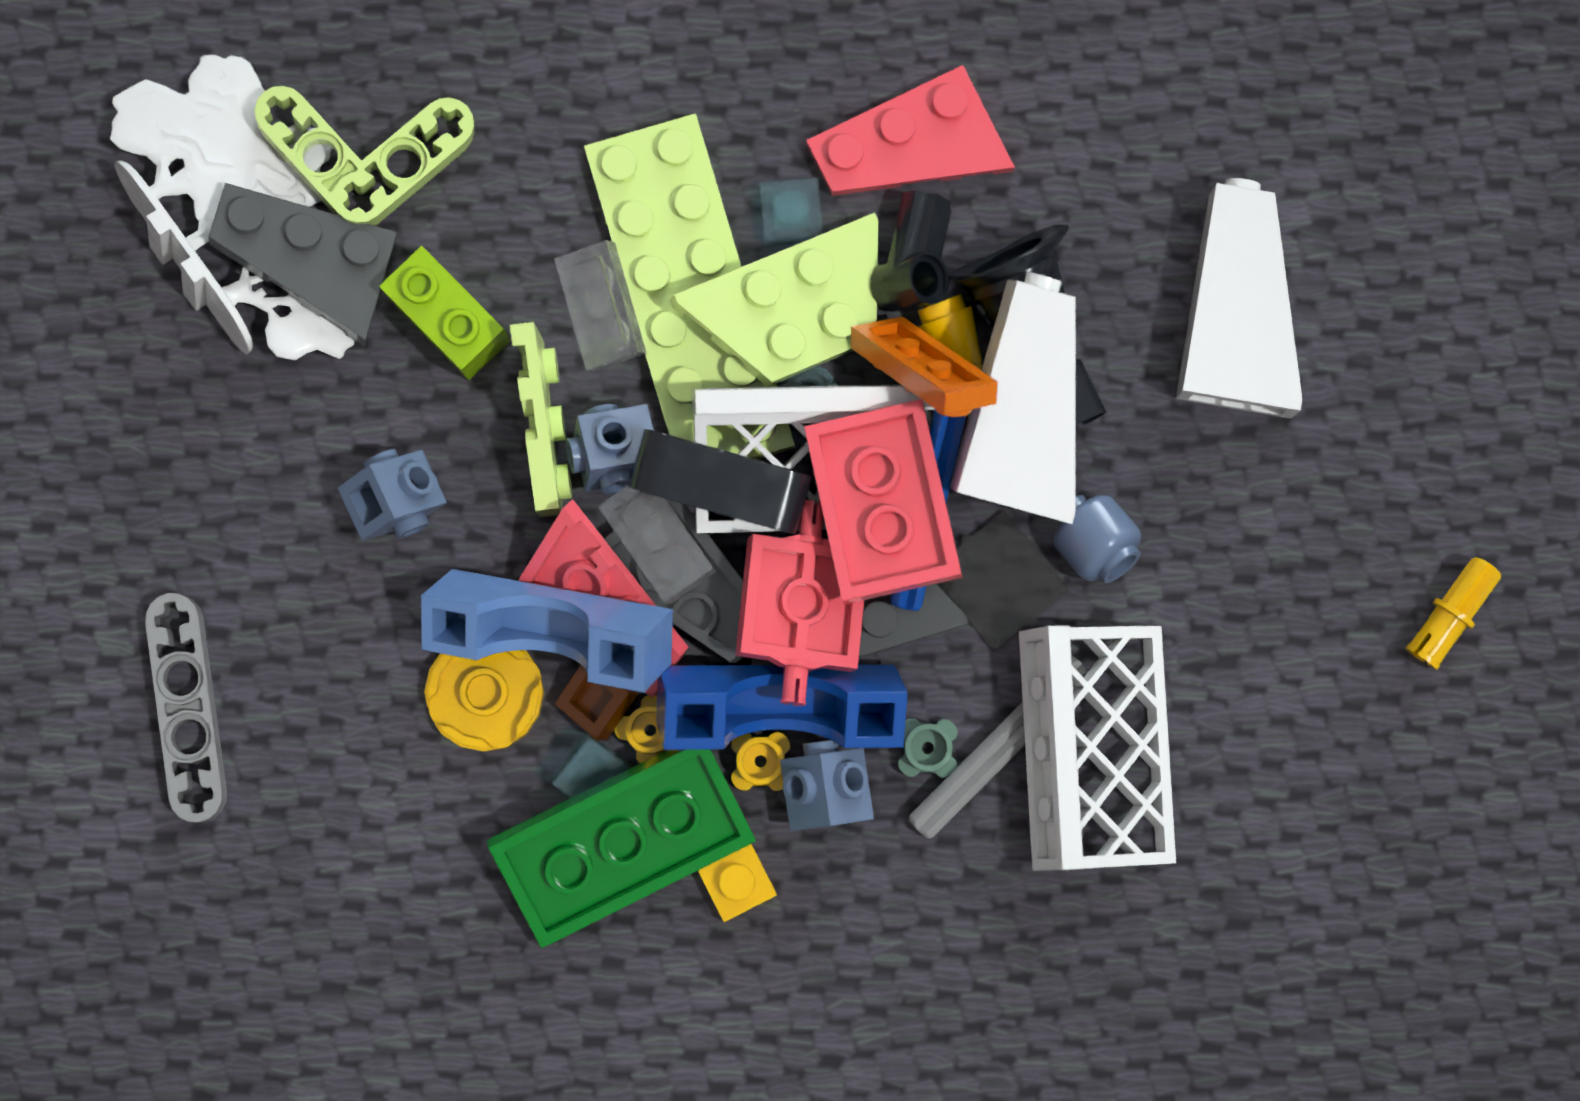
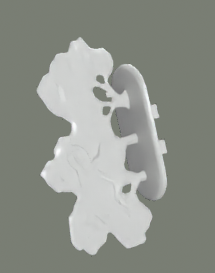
M204 55L200 58L197 68L190 75L188 80L189 92L186 94H180L164 85L145 79L114 96L112 104L118 113L112 121L110 140L122 150L147 156L157 166L155 182L150 187L130 164L122 160L115 161L114 166L117 175L131 201L147 222L149 246L162 265L173 258L181 269L183 294L195 311L207 305L233 343L245 354L252 350L253 342L243 319L235 308L238 302L254 305L268 313L269 321L265 328L267 344L277 357L297 360L306 353L319 350L336 358H342L345 350L354 345V339L347 335L346 330L323 315L321 317L317 316L302 306V301L290 293L288 296L265 297L266 292L262 287L255 292L252 291V285L264 280L257 275L250 276L249 270L243 267L238 281L221 287L195 252L199 247L209 242L208 236L225 183L308 207L321 201L270 145L258 129L254 109L257 99L265 90L251 64L242 57L232 55L226 59L217 55ZM295 124L288 127L295 138L294 143L287 145L290 149H293L296 142L303 135ZM309 127L307 132L315 128ZM325 144L314 145L306 152L304 163L310 170L321 173V165L329 160L332 147ZM177 158L183 159L185 167L171 176L168 168L170 163ZM188 194L194 200L195 217L199 221L198 230L185 238L159 202L161 197ZM277 305L289 306L291 312L285 317H279L273 308Z

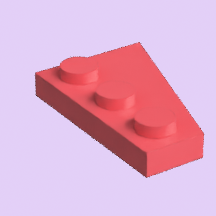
M963 65L806 140V145L832 196L902 187L905 184L940 180V182L962 179L965 176L1009 173L1014 172L1015 169Z

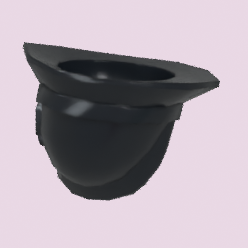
M1053 225L1035 231L999 251L952 271L948 274L949 279L968 287L971 298L975 299L974 304L987 324L992 327L995 325L1007 280L1024 282L1027 272L1062 281L1059 293H1065L1057 263L1059 257L1056 248L1068 231L1069 226Z

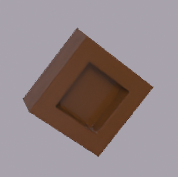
M580 665L555 702V705L595 740H607L639 692L588 682L587 671Z

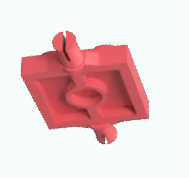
M813 500L805 501L797 535L779 538L752 534L747 538L735 656L768 660L779 667H783L784 678L780 703L785 705L791 703L792 706L806 705L808 671L825 668L853 672L858 669L864 600L845 605L842 602L830 543L828 539L822 538L824 516L820 501L815 504Z

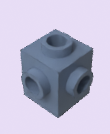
M603 404L590 408L584 415L577 416L573 437L566 439V453L571 472L581 473L585 492L602 489V492L605 494H618L632 489L628 486L644 429L653 430L647 404L620 409L614 404Z
M396 449L381 452L363 463L364 469L338 487V491L362 541L390 532H395L397 539L406 538L418 533L430 525L427 516L447 503L423 450L398 456Z
M828 740L802 744L804 756L780 760L790 831L874 819L864 748L839 751V744Z

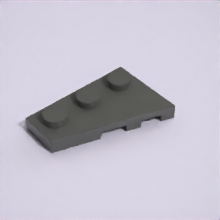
M225 183L208 236L209 244L267 283L273 282L302 301V306L317 316L321 317L323 315L346 330L349 337L365 347L381 293L379 286L384 282L395 246L397 232L367 223H351L336 214Z
M657 497L604 538L655 605L673 609L674 625L733 665L743 658L735 656L743 578L708 533H696L695 515L686 504Z

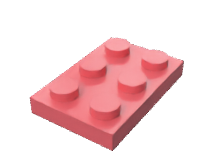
M922 399L804 426L840 594L844 605L963 578Z

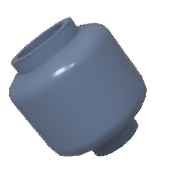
M1084 495L1076 496L1075 516L1072 524L1059 521L1060 524L1054 533V547L1075 572L1086 581L1092 582L1102 579L1105 583H1111L1130 570L1141 555V552L1138 550L1141 541V530L1109 495H1097L1090 499H1086Z

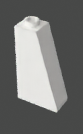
M1229 178L1226 179L1225 184L1216 183L1208 198L1176 399L1293 418L1301 411L1302 392L1276 196L1274 192L1260 190L1261 184L1256 181Z
M1027 272L1024 282L1007 280L982 367L984 373L998 381L997 403L972 409V412L969 414L957 454L950 488L958 493L1072 524L1075 516V297L1059 293L1062 281Z

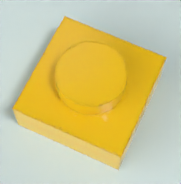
M752 844L698 870L723 922L777 896Z

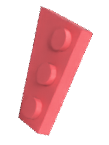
M573 499L562 508L518 580L656 606ZM672 626V659L670 666H677L689 647ZM658 679L645 692L651 698L657 694Z

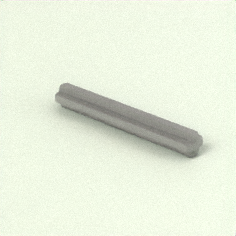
M1071 656L1072 666L1084 677L1089 670L1081 661ZM1023 701L910 814V824L923 837L927 839L933 838L1025 746Z

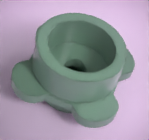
M915 718L907 719L905 721L904 753L898 761L900 771L908 777H915L920 772L935 773L940 778H947L957 768V762L952 757V741L958 735L955 724L947 719H942L937 724H921ZM926 742L931 743L934 747L933 752L930 754H926L922 750V746Z

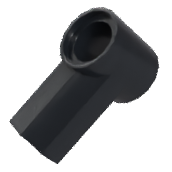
M917 190L902 194L889 258L887 261L880 262L874 268L871 275L873 297L877 304L885 311L898 312L939 303L946 296L949 288V276L941 258L952 210L950 209L951 201L938 194H929Z

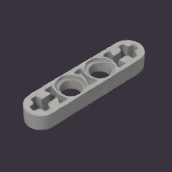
M167 593L157 597L150 604L146 612L145 625L168 798L172 810L179 818L188 822H207L215 819L223 811L227 802V788L204 618L200 607L194 600L179 593ZM176 604L178 611L189 614V623H184L179 628L181 644L189 645L194 642L195 652L176 651L163 657L162 647H175L171 629L161 627L160 618L168 616L170 613L169 606ZM189 662L197 670L198 683L191 693L178 696L169 689L167 675L175 664ZM189 720L200 722L206 732V742L203 748L194 754L181 752L175 742V733L178 727L183 722ZM210 758L211 770L198 769L201 787L212 788L213 799L205 801L203 803V812L197 813L194 804H186L183 800V794L193 790L192 772L185 771L179 774L178 763L197 764Z

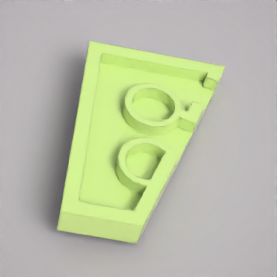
M534 322L510 325L512 345L517 346L522 355L523 370H519L517 381L523 413L525 417H529L530 428L525 429L535 511L540 517L559 515L563 508L562 500L572 499V485L568 463L558 464L555 442L565 441L566 433L562 406H551L549 384L559 383L555 347L545 349L544 341Z

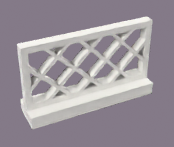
M901 384L691 389L694 442L707 445L708 425H732L748 441L737 454L747 456L755 447L771 464L792 469L809 452L808 442L783 466L759 443L776 424H791L807 439L805 428L801 423H821L920 400L921 398L907 391ZM923 401L930 429L932 410L935 408ZM765 424L754 437L742 426ZM818 490L814 495L810 491L807 494V498L813 500L814 504L820 501ZM695 507L696 533L779 531L736 518L709 520L708 510ZM823 519V529H822V530H827V529H826V525H825V520Z
M1045 626L1019 631L1032 871L1176 863L1162 627ZM1129 639H1143L1144 665L1134 676L1116 656ZM1083 640L1099 657L1084 677L1072 666L1070 641ZM1101 640H1113V641H1112L1111 644L1107 647ZM1107 667L1126 686L1112 706L1092 687ZM1135 696L1147 708L1148 724L1139 735L1120 717ZM1083 698L1103 717L1088 737L1075 725L1074 709ZM1111 727L1130 745L1115 766L1096 747ZM1138 756L1151 767V784L1142 795L1124 777V774ZM1087 757L1106 776L1091 797L1079 786L1078 769ZM1115 786L1134 805L1118 826L1100 808ZM1142 816L1154 826L1156 852L1143 853L1127 836ZM1092 817L1110 837L1096 855L1083 856L1081 830ZM1120 847L1126 854H1114V852Z

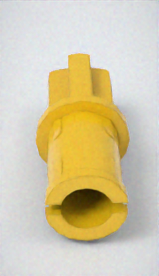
M1472 558L1443 599H1434L1432 603L1436 608L1405 649L1423 663L1426 661L1430 668L1438 670L1440 663L1466 628L1470 630L1474 628L1475 623L1472 621V618L1501 579V573L1497 568L1484 559Z

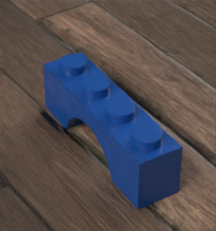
M777 665L669 666L658 678L656 723L664 750L725 749L733 739L747 733L762 730H795L826 737L843 748H904L908 691L895 665H858V669L853 672L825 668L808 671L805 706H792V703L789 705L780 703L784 668Z

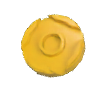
M526 650L496 653L478 660L440 653L429 669L424 693L429 714L443 736L460 747L487 752L507 748L528 734L540 716L544 688L540 669Z

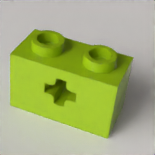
M422 245L379 286L387 298L468 381L511 341L504 328Z

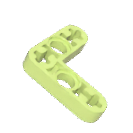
M277 86L264 91L257 99L254 109L258 129L270 145L333 214L339 215L346 221L355 224L367 223L374 226L379 224L462 154L472 142L474 135L473 114L468 106L457 99L450 97L440 98L430 103L361 161L306 99L293 88ZM275 105H278L283 110L288 109L290 106L294 107L292 110L293 121L303 135L296 142L293 149L287 146L295 142L292 131L281 121L273 126L270 125L273 120L270 109ZM443 116L448 121L456 116L460 118L458 123L459 136L453 138L449 133H445L433 142V151L438 154L435 158H431L424 143L414 137L417 133H421L426 143L438 131L436 120L438 117ZM310 125L316 128L307 132ZM318 144L329 145L338 154L337 163L327 172L318 173L310 170L304 163V157L309 148ZM398 150L412 151L421 160L420 169L409 178L396 177L387 168L390 156ZM376 169L384 184L394 192L388 196L384 187L381 186L370 196L372 207L370 211L365 213L363 209L357 207L350 212L347 210L350 205L348 193L355 190L362 195L376 185L375 178L370 173Z

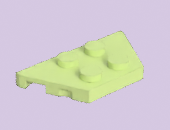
M875 213L674 294L670 299L671 305L680 315H683L685 312L712 335L710 340L727 354L739 357L743 361L745 369L765 386L769 387L854 351L851 349V326L877 321V302L871 290V275L874 268L878 265V218Z

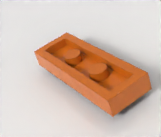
M903 316L851 326V349L871 362L875 368L882 370L903 385L907 391L914 393L935 408L939 414L949 417H962L970 414L972 409L997 403L998 381Z

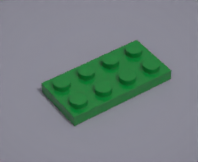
M711 749L667 750L488 839L487 845L542 949L756 842V839Z

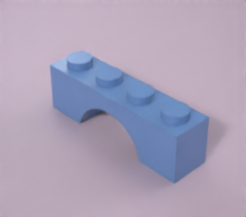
M456 569L450 570L421 595L422 650L472 660L515 650L552 652L564 655L580 663L587 671L588 682L643 693L671 665L673 609Z

